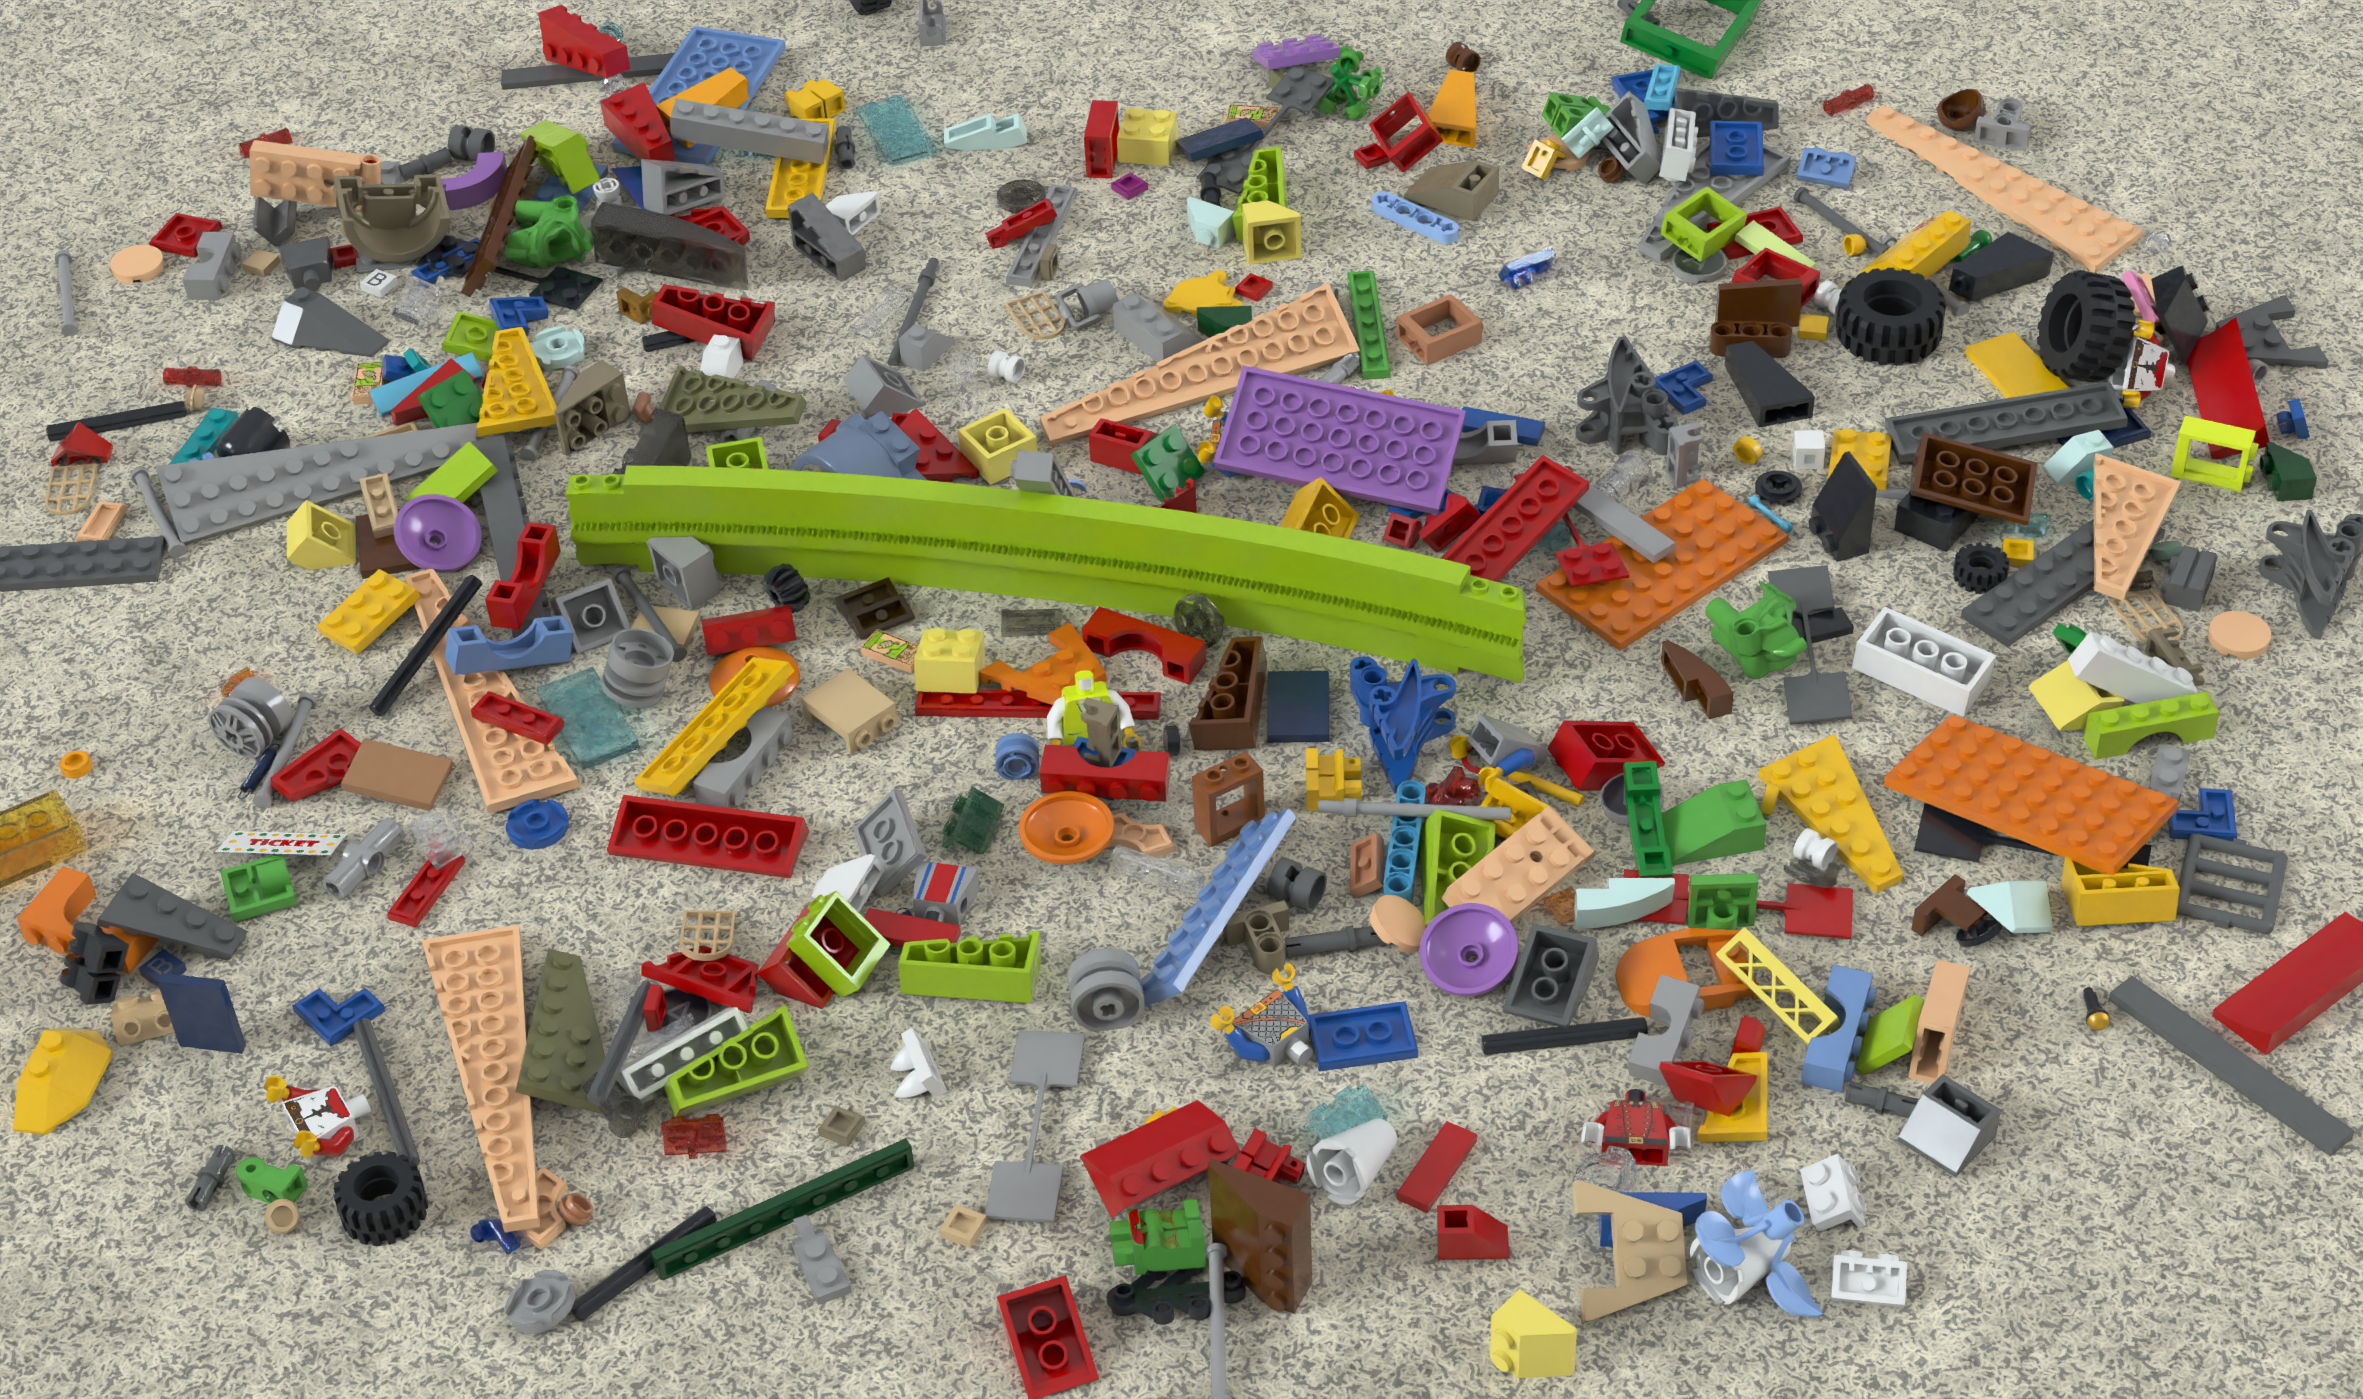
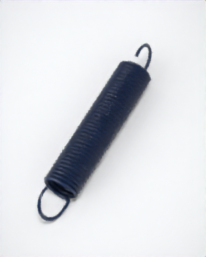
M269 747L265 749L240 786V794L242 791L246 793L247 788L251 789V793L248 792L243 798H240L239 794L238 799L246 798L249 793L253 794L277 755L274 749Z

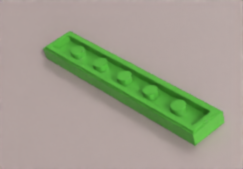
M1373 270L1347 272L1357 345L1360 349L1363 380L1390 378V366L1375 273Z

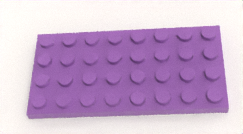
M1243 365L1213 465L1217 469L1303 487L1321 476L1341 495L1439 515L1466 419V411Z

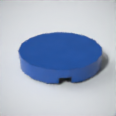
M532 799L519 804L510 811L506 824L507 836L513 844L520 848L534 850L546 848L562 839L569 828V818L563 805L549 799H547V802H539V799Z

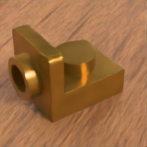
M625 287L616 292L619 313L640 324H644L652 318V302L658 292L653 290L643 297Z

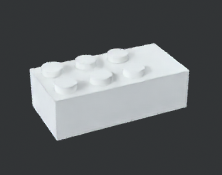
M1884 606L1857 641L1852 668L1933 705L1965 716L1991 680L1996 655Z

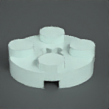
M559 326L539 332L535 336L536 341L533 344L532 342L530 343L539 366H542L546 371H555L567 365L583 361L586 345L582 333L573 328V332L565 331L564 327Z

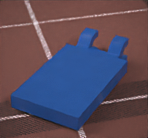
M1654 69L1612 76L1611 85L1620 99L1630 91L1644 103ZM1675 94L1671 108H1675ZM1647 110L1654 134H1659L1656 122L1668 119L1669 111Z

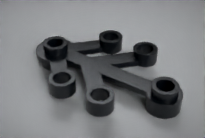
M1203 1267L1179 1269L1158 1287L1148 1288L1155 1281L1164 1279L1168 1273L1167 1271H1149L1146 1269V1274L1141 1275L1131 1284L1123 1283L1112 1288L1107 1293L1106 1299L1112 1312L1118 1316H1130L1139 1312L1152 1318L1156 1324L1166 1325L1173 1322L1175 1308L1189 1314L1191 1319L1200 1321L1210 1316L1209 1300L1204 1297H1195L1190 1300L1186 1297L1209 1295L1210 1281L1184 1284L1192 1276L1199 1275L1203 1271ZM1236 1271L1224 1272V1303L1242 1301L1246 1297L1244 1278ZM1151 1301H1160L1155 1304L1150 1303Z

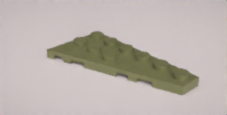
M678 365L653 420L651 429L658 435L799 424L807 402L799 394L779 389L770 391L765 386L758 384L753 387L749 386L745 381L717 374L708 376L703 371L696 369L691 372L687 371L684 366Z
M548 948L515 1092L604 1115H616L618 1106L613 1087L602 1106L595 1107L594 1103L587 1100V1094L601 1067L605 1054L581 957Z

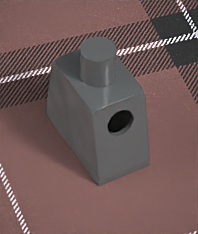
M328 236L278 246L283 268L294 289L302 286L309 290L317 291L322 283L332 281L333 257Z

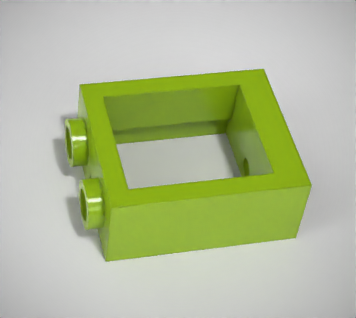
M1706 186L1665 213L1661 235L1702 262L1735 240L1736 234L1745 227L1747 213ZM1702 210L1722 223L1708 234L1688 221Z
M837 891L825 897L821 894L809 904L808 909L810 912L808 915L801 918L793 926L791 931L794 934L786 945L838 996L845 997L860 989L891 944ZM824 915L860 949L846 970L810 936Z

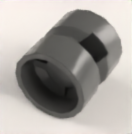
M455 125L449 133L448 150L452 158H470L472 161H477L478 153L494 152L495 136L488 129H473L469 126Z
M1282 857L1277 861L1270 874L1267 893L1269 896L1281 901L1285 900V902L1291 900L1294 906L1312 912L1324 895L1327 875L1325 872L1307 866L1303 869L1301 863Z

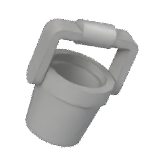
M1109 279L1087 286L1080 282L1057 293L1058 309L1065 322H1069L1073 330H1081L1099 322L1102 319L1100 314L1112 308L1113 303L1119 301ZM1074 293L1077 294L1082 309L1089 317L1079 323H1076L1074 314L1069 305L1064 301V298Z

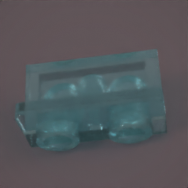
M1363 1083L1355 1090L1349 1085L1334 1095L1337 1102L1329 1108L1325 1102L1308 1114L1312 1120L1306 1123L1303 1128L1306 1132L1313 1128L1319 1138L1324 1140L1376 1118L1384 1120L1388 1116L1366 1084Z

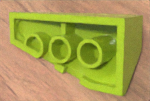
M1435 809L1422 824L1420 862L1425 927L1438 914L1450 908L1441 899L1446 889L1494 850L1496 823Z

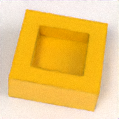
M1801 314L1798 338L1826 341L1829 317Z
M2003 538L2002 552L2007 554L2009 566L2024 567L2033 561L2034 540Z

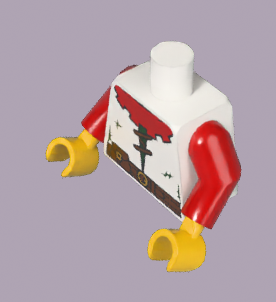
M2138 319L2139 325L2133 334L2137 337H2133L2130 340V349L2128 354L2124 355L2122 365L2115 368L2116 372L2109 376L2108 382H2111L2115 390H2123V408H2138L2140 401L2150 396L2151 391L2161 390L2164 380H2171L2175 375V366L2168 363V350L2160 347L2159 340L2153 334L2154 322Z
M277 1075L269 1076L264 1084V1089L267 1091L266 1098L269 1102L276 1103L282 1098V1106L287 1121L296 1136L293 1146L301 1148L300 1154L308 1158L311 1165L318 1163L327 1156H341L353 1140L359 1137L354 1119L371 1112L364 1094L344 1101L337 1087L331 1086L322 1090H304L293 1086L286 1087L285 1080Z

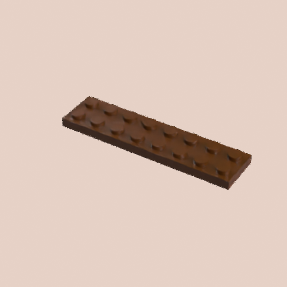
M531 135L527 137L504 174L460 292L468 297H471L476 289L479 291L482 289L487 280L485 275L488 272L492 274L499 262V259L496 257L500 255L505 246V243L501 241H504L511 228L508 226H510L515 217L516 203L522 199L520 195L527 185L526 179L533 169L531 165L538 155V151L535 150L537 144L533 140L535 137Z

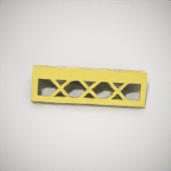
M1745 927L1716 953L1717 958L1808 1046L1811 1037H1821L1826 1031L1832 1034L1842 1026L1838 1016ZM1740 945L1749 954V963H1734L1727 956ZM1742 970H1748V976ZM1754 970H1765L1772 977V986H1757L1753 982ZM1764 992H1772L1771 998ZM1777 992H1788L1795 999V1008H1780L1777 1005ZM1788 1015H1795V1022ZM1800 1015H1811L1820 1024L1808 1035L1800 1028Z

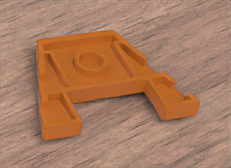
M1067 623L1048 633L1049 643L1059 649V651L1053 656L1035 663L1027 670L1020 673L1002 660H998L979 670V678L983 683L990 684L991 681L1001 683V688L1004 690L1013 691L1019 689L1026 691L1027 697L1051 705L1058 698H1061L1064 687L1076 685L1075 674L1083 670L1091 671L1094 682L1103 681L1106 683L1107 676L1102 665L1071 623Z

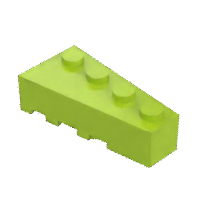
M544 120L519 133L523 143L529 135L535 137L533 139L537 144L535 150L538 151L535 161L543 168L546 167L552 176H560L558 178L560 183L564 186L568 184V188L573 194L600 180L587 152V148H589L588 142L582 134L548 120Z
M1281 146L1258 149L1254 152L1248 169V179L1243 184V194L1239 196L1237 211H1234L1232 216L1237 241H1243L1242 204L1269 200L1288 208L1286 171Z

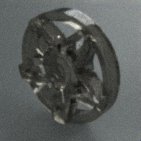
M1026 179L1010 181L1002 185L997 191L998 205L1012 214H1016L1044 200L1046 197L1045 189L1040 183ZM1011 189V193L1004 194L1006 191Z
M1189 594L1178 601L1174 610V620L1179 633L1191 637L1200 634V637L1206 642V649L1218 643L1223 634L1224 617L1219 613L1216 606L1206 598V595ZM1186 601H1194V603L1192 605L1186 603ZM1182 615L1186 619V627L1184 625Z

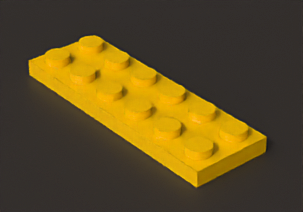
M835 118L800 119L829 124V146L824 164L776 156L765 208L766 218H789L788 205L811 193H814L822 201L836 129Z
M753 657L633 780L640 790L671 796L681 793L687 787V783L692 777L705 769L708 761L715 753L724 749L728 740L737 731L746 726L747 720L757 710H760L767 704V699L786 684L787 678L794 672L790 663Z

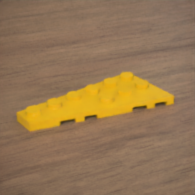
M1835 734L1759 769L1758 777L1766 785L1767 782L1777 784L1779 787L1778 797L1810 829L1818 832L1819 837L1822 839L1828 837L1838 842L1836 854L1875 893L1881 892L1902 881L1903 872Z

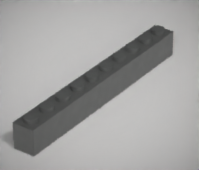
M504 435L472 441L471 443L498 469L497 473L484 483L480 489L500 580L509 581L516 564L517 540L527 522L530 521L528 515L522 516L528 513L521 482L516 480L520 478L512 445L506 446ZM545 589L540 590L520 630L511 629L513 638L524 633L535 618L551 617L550 608L544 609V607L549 606Z

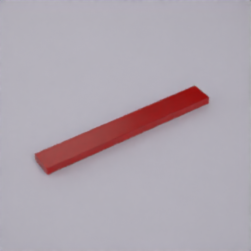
M977 689L976 694L918 691L915 715L1047 718L1053 705L1027 697V692L1022 690ZM1116 691L1129 705L1133 719L1159 720L1161 692Z

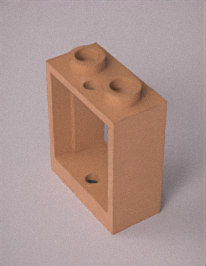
M1452 294L1396 317V337L1426 365H1430L1482 342V331L1484 328L1482 320L1475 316L1463 302H1460ZM1447 318H1451L1459 326L1435 337L1430 336L1424 330V328Z

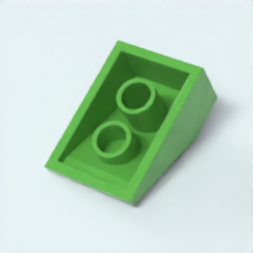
M1747 779L1717 784L1661 813L1666 846H1669L1672 866L1764 850L1767 824Z

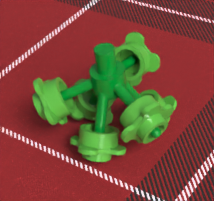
M1343 46L1340 48V57L1336 59V64L1330 68L1335 84L1315 107L1323 114H1333L1337 111V104L1340 105L1349 100L1350 102L1344 106L1346 112L1343 116L1357 120L1367 114L1366 110L1371 108V105L1365 104V102L1367 103L1371 98H1376L1383 85L1382 69L1380 67H1376L1375 70L1367 69L1363 72L1362 76L1351 74L1352 72L1359 71V63L1363 60L1364 54L1361 51H1355L1347 46ZM1353 85L1359 87L1358 94L1356 91H1354Z

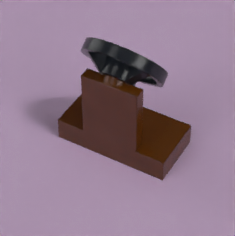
M1955 874L1915 908L1911 930L1923 936L1941 919L1946 918L1961 928L1956 934L1959 945L1972 947L1985 943L1998 935L2002 930V924L1993 916L1985 917L1988 912L1978 903L1964 895L1966 881ZM1995 925V927H1994L1991 931H1989L1988 933L1984 934L1985 932L1988 931V928H1989V927ZM1967 933H1969V935L1972 937V939L1962 938Z

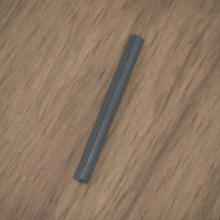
M649 980L642 981L641 985L637 988L587 1094L588 1102L594 1103L595 1107L602 1106L604 1101L607 1100L644 1021L643 1007L649 986L656 985L651 984Z
M363 1018L361 1021L356 1020L353 1024L355 1034L399 1156L402 1154L407 1156L409 1162L413 1161L416 1165H419V1154L371 1020L368 1018Z

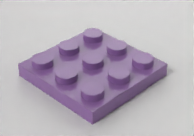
M1311 34L1306 36V40L1297 41V38H1288L1282 40L1283 44L1273 45V42L1260 43L1258 48L1251 49L1252 58L1271 70L1339 58L1341 47L1327 39V37H1321V34Z

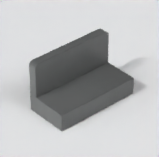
M262 197L256 198L253 229L272 245L279 246L295 233L297 202L284 200L274 208Z

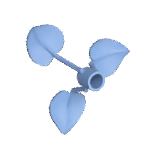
M1754 1170L1732 1176L1721 1188L1722 1202L1731 1216L1736 1219H1742L1744 1225L1754 1228L1742 1235L1735 1236L1732 1225L1724 1216L1714 1211L1704 1212L1697 1218L1695 1231L1698 1234V1240L1703 1250L1714 1262L1731 1268L1738 1266L1745 1259V1254L1739 1243L1762 1231L1770 1240H1783L1770 1264L1773 1272L1766 1278L1769 1292L1778 1306L1792 1315L1803 1317L1821 1316L1823 1313L1819 1305L1812 1299L1810 1289L1800 1273L1788 1262H1780L1788 1244L1795 1239L1791 1232L1804 1223L1802 1210L1793 1201L1784 1200L1769 1211L1757 1186Z

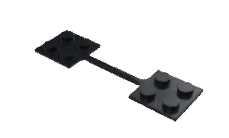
M445 235L439 245L424 255L416 265L420 267L426 263H431L426 266L427 269L436 272L449 266L450 269L445 271L447 275L462 278L469 271L473 259L464 262L463 258L465 257H458L457 252L442 258L443 254L468 242ZM473 242L467 243L461 250L467 256L475 254L478 244ZM440 261L446 263L442 268L435 267V264ZM498 266L493 271L537 283L539 285L529 294V297L542 296L544 302L576 310L603 281V278L559 266L543 278Z
M1924 803L1914 851L1977 863L1980 860L1982 847L1989 843L2056 855L2021 840L1988 835L1986 833V826ZM2144 844L2122 868L2128 869V863L2148 866L2152 845Z

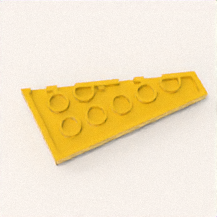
M523 327L495 331L492 358L489 361V373H487L482 397L483 404L482 408H480V419L476 427L477 437L511 431L520 432L524 429L548 427L552 424H557L554 413L557 408Z

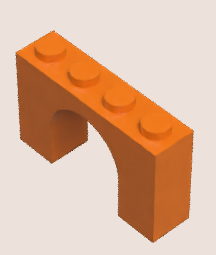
M63 866L16 918L22 931V937L28 943L50 947L59 954H64V952L72 953L68 950L70 940L76 939L72 935L73 923L96 896L89 874ZM109 926V929L101 927L104 933L114 934L129 944L122 972L131 974L158 941V938L139 934L138 937L126 934L124 929Z

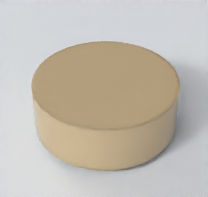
M288 1199L275 1200L265 1211V1223L274 1233H289L299 1224V1208Z

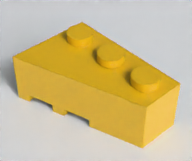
M2065 856L2061 886L2077 926L2139 922L2158 923L2176 920L2180 888L2171 869L2128 863V869L2121 868L2114 875H2110L2074 862L2071 858Z

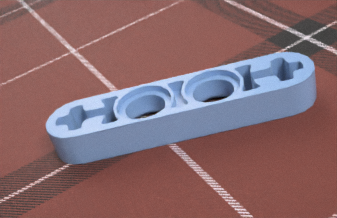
M1378 192L1372 196V211L1377 215L1443 244L1457 241L1459 226L1456 222L1388 192ZM1401 212H1408V213H1410V214H1399V213H1401ZM1424 221H1425V222H1430V223H1429V224H1422L1421 222H1424Z

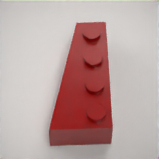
M562 4L538 12L545 60L604 78L630 70L627 46L607 33L601 34L592 23L586 24L582 22L581 16L576 13H568L567 8Z
M645 82L622 92L612 94L610 97L600 101L604 125L640 162L641 159L675 162L672 140Z
M663 284L652 302V325L707 345L714 334L740 338L742 357L750 361L754 359L774 325L775 302L765 301V304L754 303L752 298L741 297L740 300L724 298V294L714 292L711 295L699 294V290Z

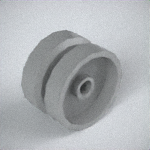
M1096 949L1079 956L1071 963L1067 972L1073 1018L1080 1026L1097 1032L1123 1029L1140 1018L1145 1008L1139 965L1132 955L1118 949Z

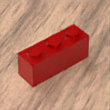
M790 605L701 620L707 656L797 640Z

